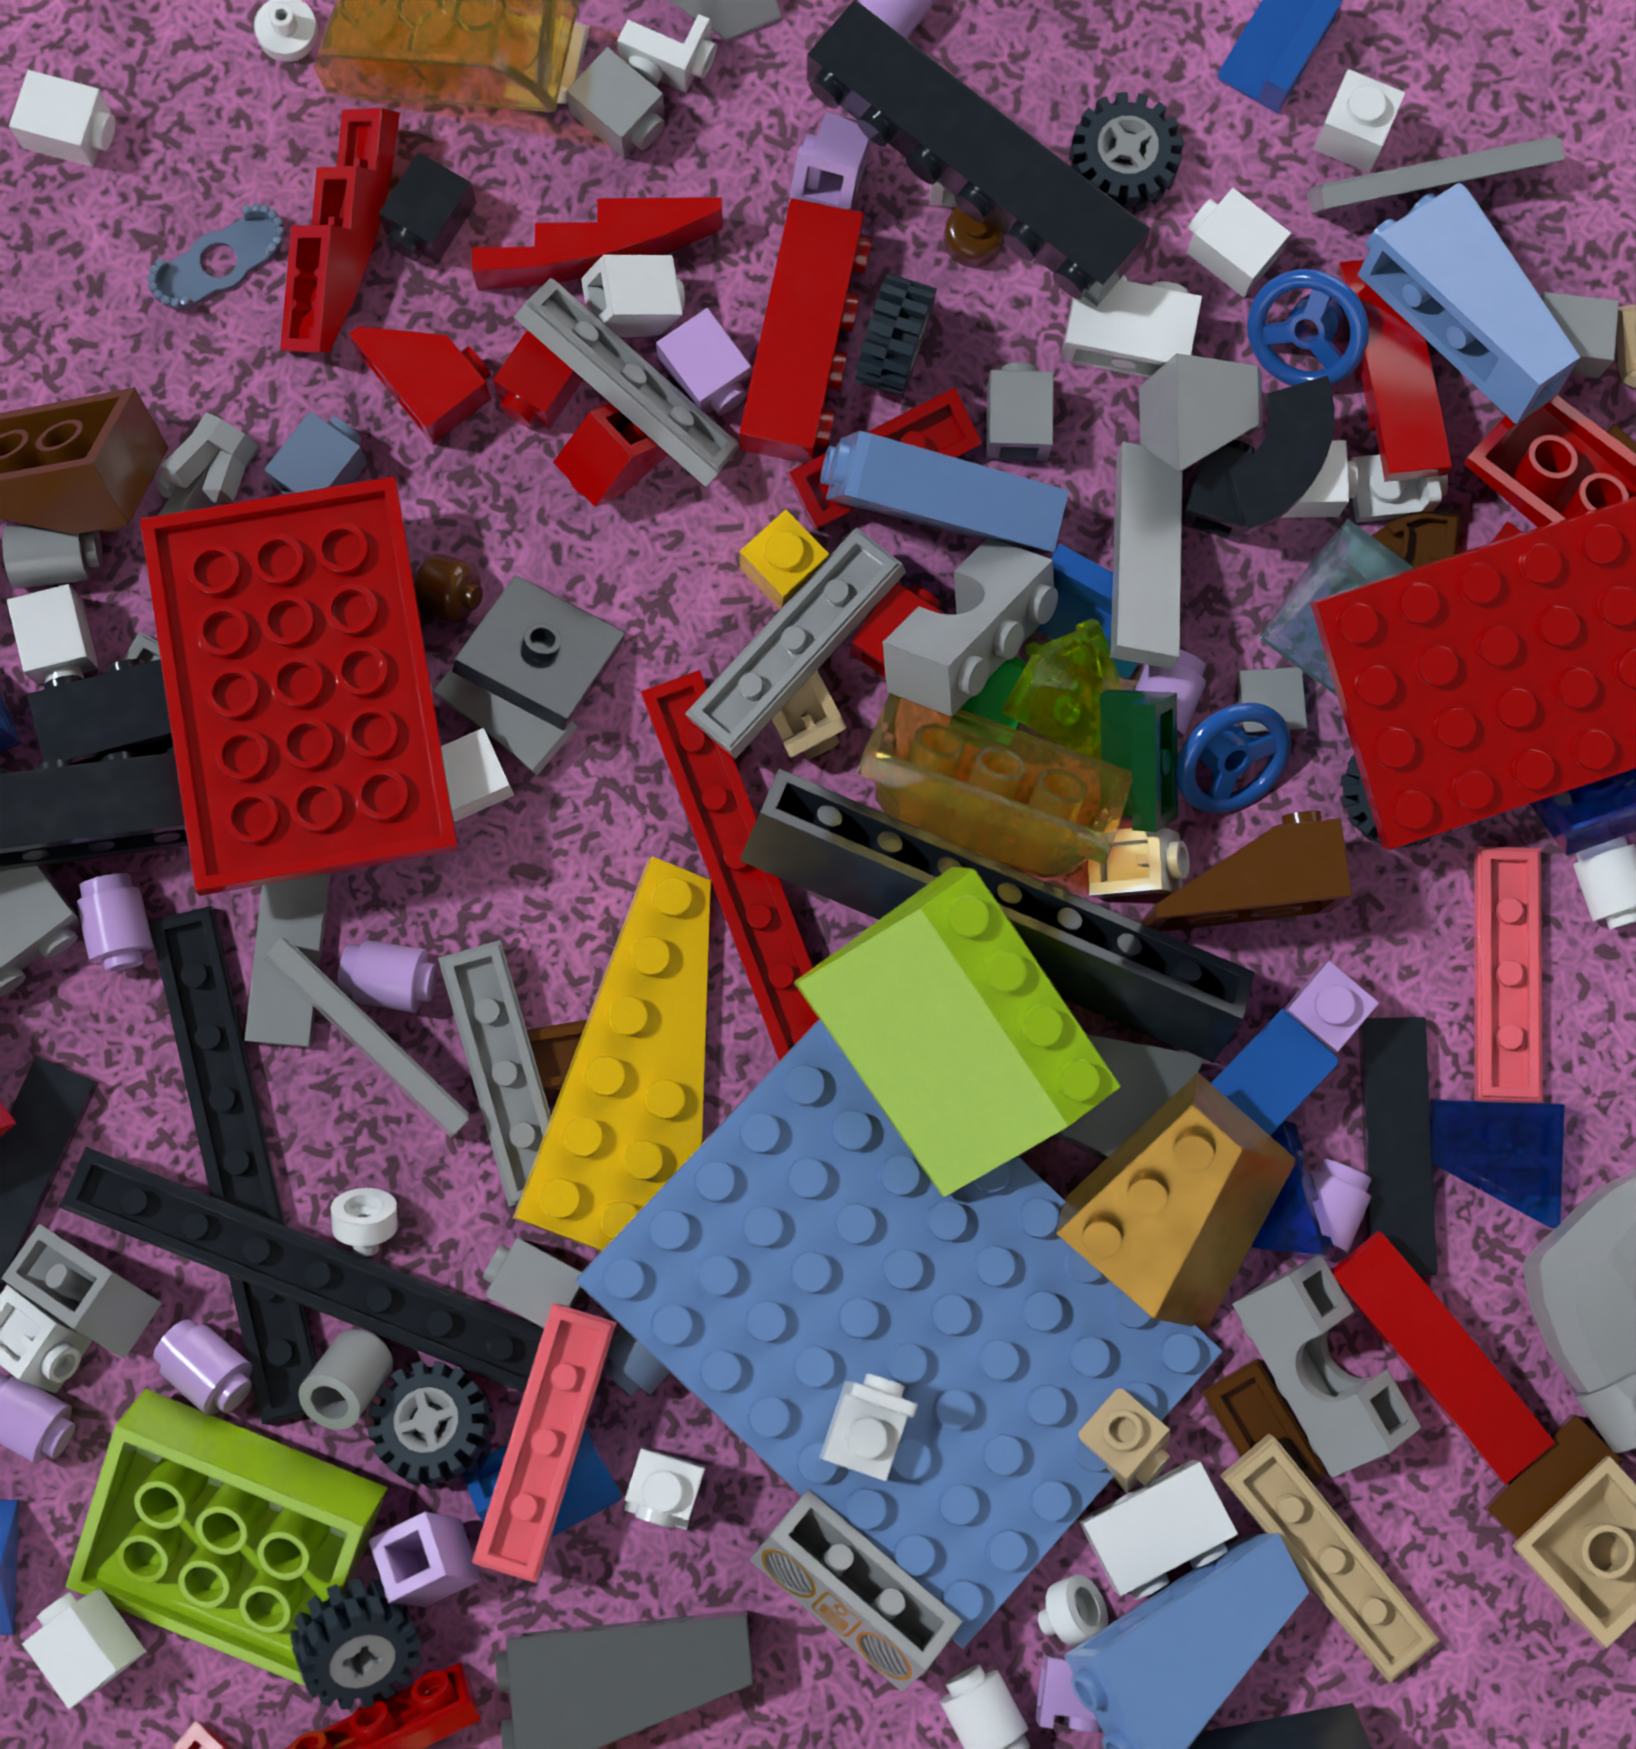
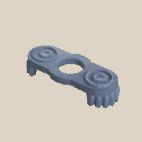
M255 203L252 205V208L249 205H245L242 209L243 218L221 231H212L202 235L193 243L190 250L169 263L158 258L155 261V265L149 269L151 274L147 276V280L150 283L148 288L158 302H162L166 307L184 310L196 305L217 291H226L236 287L245 279L248 272L268 261L279 252L285 233L283 222L278 217L277 212L274 209L270 210L268 205H262L261 207ZM225 245L235 252L237 256L236 266L230 274L224 277H212L203 271L201 266L202 256L212 246Z

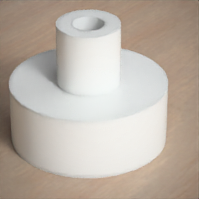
M269 0L259 9L256 15L254 29L258 42L263 51L273 59L284 62L296 61L305 57L314 48L318 39V26L312 10L303 1Z
M358 1188L340 1194L331 1204V1222L334 1237L342 1243L352 1245L353 1252L359 1256L367 1257L376 1254L379 1250V1244L390 1239L397 1231V1204L395 1198L388 1192L375 1188Z
M1076 1574L1056 1582L1048 1588L1046 1609L1039 1612L1038 1623L1041 1630L1047 1636L1057 1634L1067 1645L1077 1647L1108 1626V1614L1104 1599L1095 1584L1086 1576Z

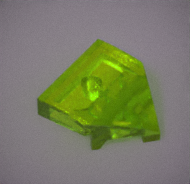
M1091 618L1076 624V631L1043 645L1036 642L1025 645L1026 653L1031 657L1001 712L1101 767L1100 695L1108 689H1123L1114 660L1110 658L1111 651L1100 622Z

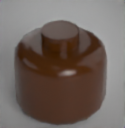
M956 207L946 220L943 242L946 252L955 262L965 267L978 268L990 264L998 257L1003 249L1004 234L985 220L983 223L976 222L968 217L959 207Z
M434 554L423 562L415 576L414 585L418 609L426 615L447 622H460L467 618L481 603L483 589L481 587L480 575L477 568L469 562L445 554Z

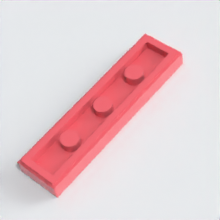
M1478 846L1474 849V1101L1542 1102L1541 848Z
M552 1303L474 1553L473 1564L534 1583L538 1581L617 1322Z

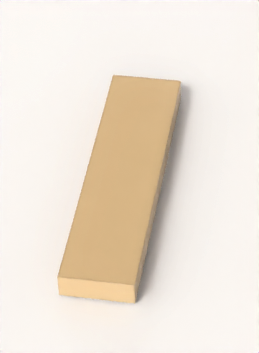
M1266 1435L1219 1475L1265 1533H1279L1302 1579L1387 1682L1391 1683L1440 1641L1272 1435Z

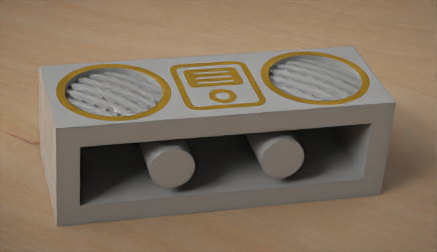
M809 1489L787 1512L749 1559L901 1692L929 1668L963 1622Z

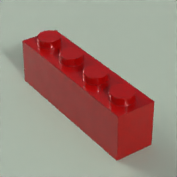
M790 198L739 432L740 450L806 463L814 459L816 447L828 449L835 412L824 410L829 388L841 390L848 353L837 351L841 330L853 332L860 301L859 294L850 293L854 272L866 273L873 237L862 235L863 212Z

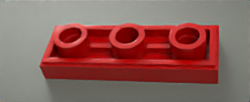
M460 1662L442 1671L426 1673L414 1685L393 1694L387 1699L374 1701L375 1705L365 1708L360 1706L352 1715L320 1731L306 1732L299 1736L291 1745L283 1749H423L480 1721L481 1717L471 1680L463 1664Z

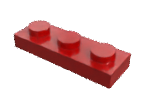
M955 387L866 432L954 458L982 444ZM827 452L786 472L813 529L819 528L856 509V507L826 500L829 485L820 483V478Z

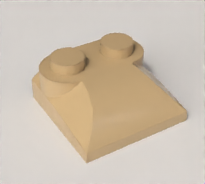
M1606 1456L1520 1537L1512 1547L1562 1603L1569 1618L1582 1626L1600 1646L1608 1648L1636 1621V1484L1610 1456Z

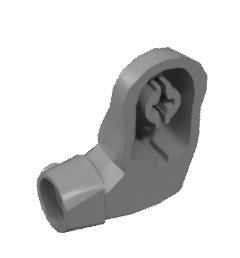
M1636 1169L1603 1185L1584 1199L1525 1257L1522 1264L1529 1306L1547 1351L1575 1389L1574 1397L1613 1453L1636 1448Z

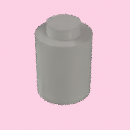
M28 524L5 526L3 529L2 549L8 580L14 589L90 581L93 578V567H102L103 548L98 530L69 534Z
M351 1329L339 1334L300 1386L299 1400L306 1414L317 1424L328 1429L344 1430L352 1427L392 1372L393 1359L387 1346L378 1337L364 1330Z

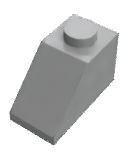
M38 1224L1 1278L74 1330L123 1359L126 1358L162 1304L41 1224Z

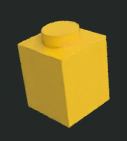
M786 509L739 551L740 569L779 610L783 608L829 557V553Z

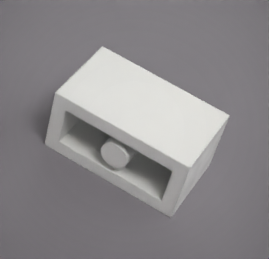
M1123 275L1098 306H1095L1085 297L1082 299L1072 298L1060 360L1149 378L1176 353L1191 355L1202 296L1190 294L1184 286L1176 283L1155 282L1149 286L1129 282L1126 276Z
M1193 1459L1156 1478L1147 1487L1143 1485L1078 1519L1114 1592L1122 1596L1131 1591L1134 1599L1145 1597L1167 1585L1170 1580L1166 1572L1188 1560L1192 1568L1195 1569L1221 1557L1228 1551L1224 1541L1238 1534L1201 1462Z

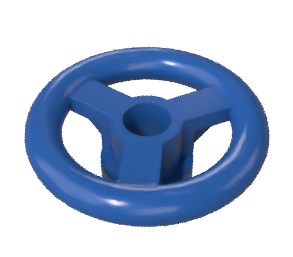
M1298 269L1276 276L1260 289L1249 310L1247 333L1256 359L1277 380L1289 386H1294L1328 375L1330 385L1333 386L1351 375L1361 363L1364 349L1368 346L1369 322L1362 302L1356 293L1342 280L1323 271ZM1299 288L1312 289L1311 294L1304 296L1291 311L1290 317L1285 322L1266 324L1270 307L1281 295ZM1340 306L1344 310L1350 325V342L1344 355L1341 354L1332 341L1342 324L1343 317ZM1303 320L1313 321L1317 325L1319 332L1309 331L1305 327ZM1293 342L1300 348L1310 349L1325 369L1307 371L1295 368L1279 358L1270 344Z
M1250 702L1225 707L1202 721L1184 743L1176 767L1178 788L1186 802L1195 809L1205 813L1226 814L1244 809L1261 799L1280 779L1290 757L1291 734L1286 721L1273 708L1264 704ZM1257 722L1264 725L1269 730V733L1262 736L1246 735L1237 723ZM1270 755L1267 764L1260 774L1248 785L1232 793L1238 776L1243 774L1252 762ZM1198 759L1212 771V786L1209 793L1202 791L1196 782L1195 769Z

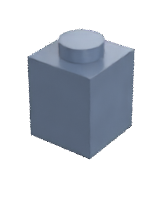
M309 411L264 471L275 488L284 494L351 484L368 462L359 446L362 438L355 430L335 416H332L328 422H325Z

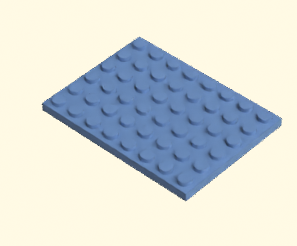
M820 1019L574 1280L801 1497L808 1489L962 1620L963 1622L950 1638L961 1648H964L1113 1478V1475L1107 1470L1106 1463L1079 1440L1078 1435L1081 1428L1116 1389L1121 1388L1158 1420L1162 1421L1222 1353V1350L1196 1325L1190 1327L1153 1319L1056 1234L1063 1204L1066 1201L1018 1156L948 1196H941ZM867 1373L905 1386L901 1399L918 1404L914 1417L907 1416L886 1481L819 1458L844 1382H855L863 1385Z

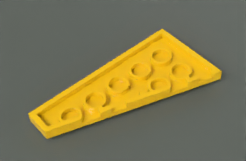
M653 856L647 860L512 1219L601 1252L702 1144L711 880Z

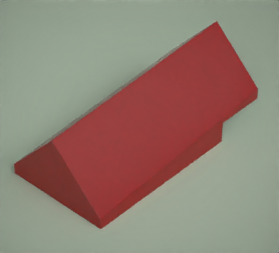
M1558 395L1518 424H1515L1506 415L1463 463L1538 528L1636 496V454Z

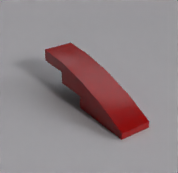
M385 108L342 110L337 166L316 168L311 225L291 226L280 351L300 353L330 352L356 298L377 238L381 222L379 212L385 204L392 176L401 112Z
M722 197L597 198V222L535 223V247H472V273L477 290L543 286L550 278L554 279L557 283L581 279L603 255H667L723 229Z
M1365 259L1340 262L1341 280L1356 293L1364 306L1369 322L1368 346L1364 349L1363 359L1355 370L1356 382L1362 381L1370 431H1376L1384 482L1447 475L1452 468L1440 400L1425 338L1358 276ZM1347 318V324H1348V330H1349V337H1350V325H1349V321H1348V318Z
M1380 1231L1374 1233L1331 1269L1341 1289L1392 1354L1415 1377L1444 1416L1459 1429L1492 1473L1505 1485L1555 1443L1474 1340Z

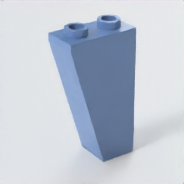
M1459 182L1437 197L1433 193H1429L1416 203L1407 216L1397 222L1393 219H1388L1375 229L1366 242V248L1369 252L1358 276L1515 424H1518L1558 395L1579 361L1580 356L1466 187Z
M857 431L840 438V442L836 447L829 446L820 478V483L829 485L826 497L828 501L984 540L992 538L1021 549L1042 554L1055 551L1069 490L862 431Z
M1279 1533L1245 1534L1227 1546L1228 1551L1224 1555L1206 1565L1191 1570L1064 1655L1073 1673L1071 1685L1077 1698L1088 1710L1094 1713L1105 1735L1102 1739L1104 1749L1188 1748L1309 1594Z

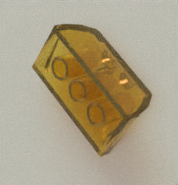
M337 0L325 26L314 69L322 86L330 94L345 97L555 112L580 0Z
M889 693L868 741L857 774L874 780L876 801L885 814L1022 873L1042 878H1053L1073 873L1087 858L1105 865L1113 846L1132 784L1131 771L962 709H959L951 717Z

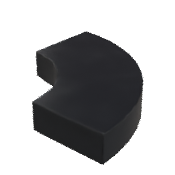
M1328 375L1268 393L1265 398L1268 424L1262 444L1250 459L1227 471L1225 478L1245 535L1275 522L1291 510L1306 494L1321 471L1330 449L1334 429V401Z

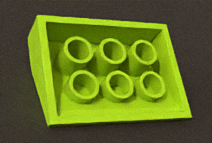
M951 867L794 982L943 1197L948 1196L1067 1128L1121 1087L974 869Z
M145 1388L115 1425L65 1587L85 1596L101 1588L112 1605L119 1610L305 1686L290 1640L291 1630H297L294 1620L299 1611L311 1615L307 1602L315 1595L323 1602L329 1599L326 1588L337 1584L340 1593L349 1591V1580L354 1579L388 1487L212 1415H206L200 1410Z

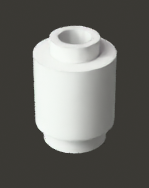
M1621 831L1574 847L1578 862L1573 864L1592 921L1597 922L1606 919L1609 930L1635 923V844L1628 845L1624 832Z
M975 1665L955 1675L945 1683L949 1694L940 1701V1704L964 1749L1030 1748V1744L1024 1735L1028 1730V1726L998 1670L984 1674L981 1666Z

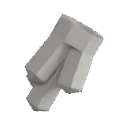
M206 412L194 432L161 465L162 471L155 478L161 495L169 498L159 515L219 506L226 502L235 501L244 471L258 451L259 445L245 433L223 419Z

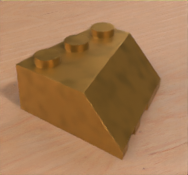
M1197 1073L1064 1199L1066 1202L1062 1207L1056 1234L1153 1319L1190 1327L1196 1325L1200 1329L1207 1330L1295 1165V1158L1202 1075Z

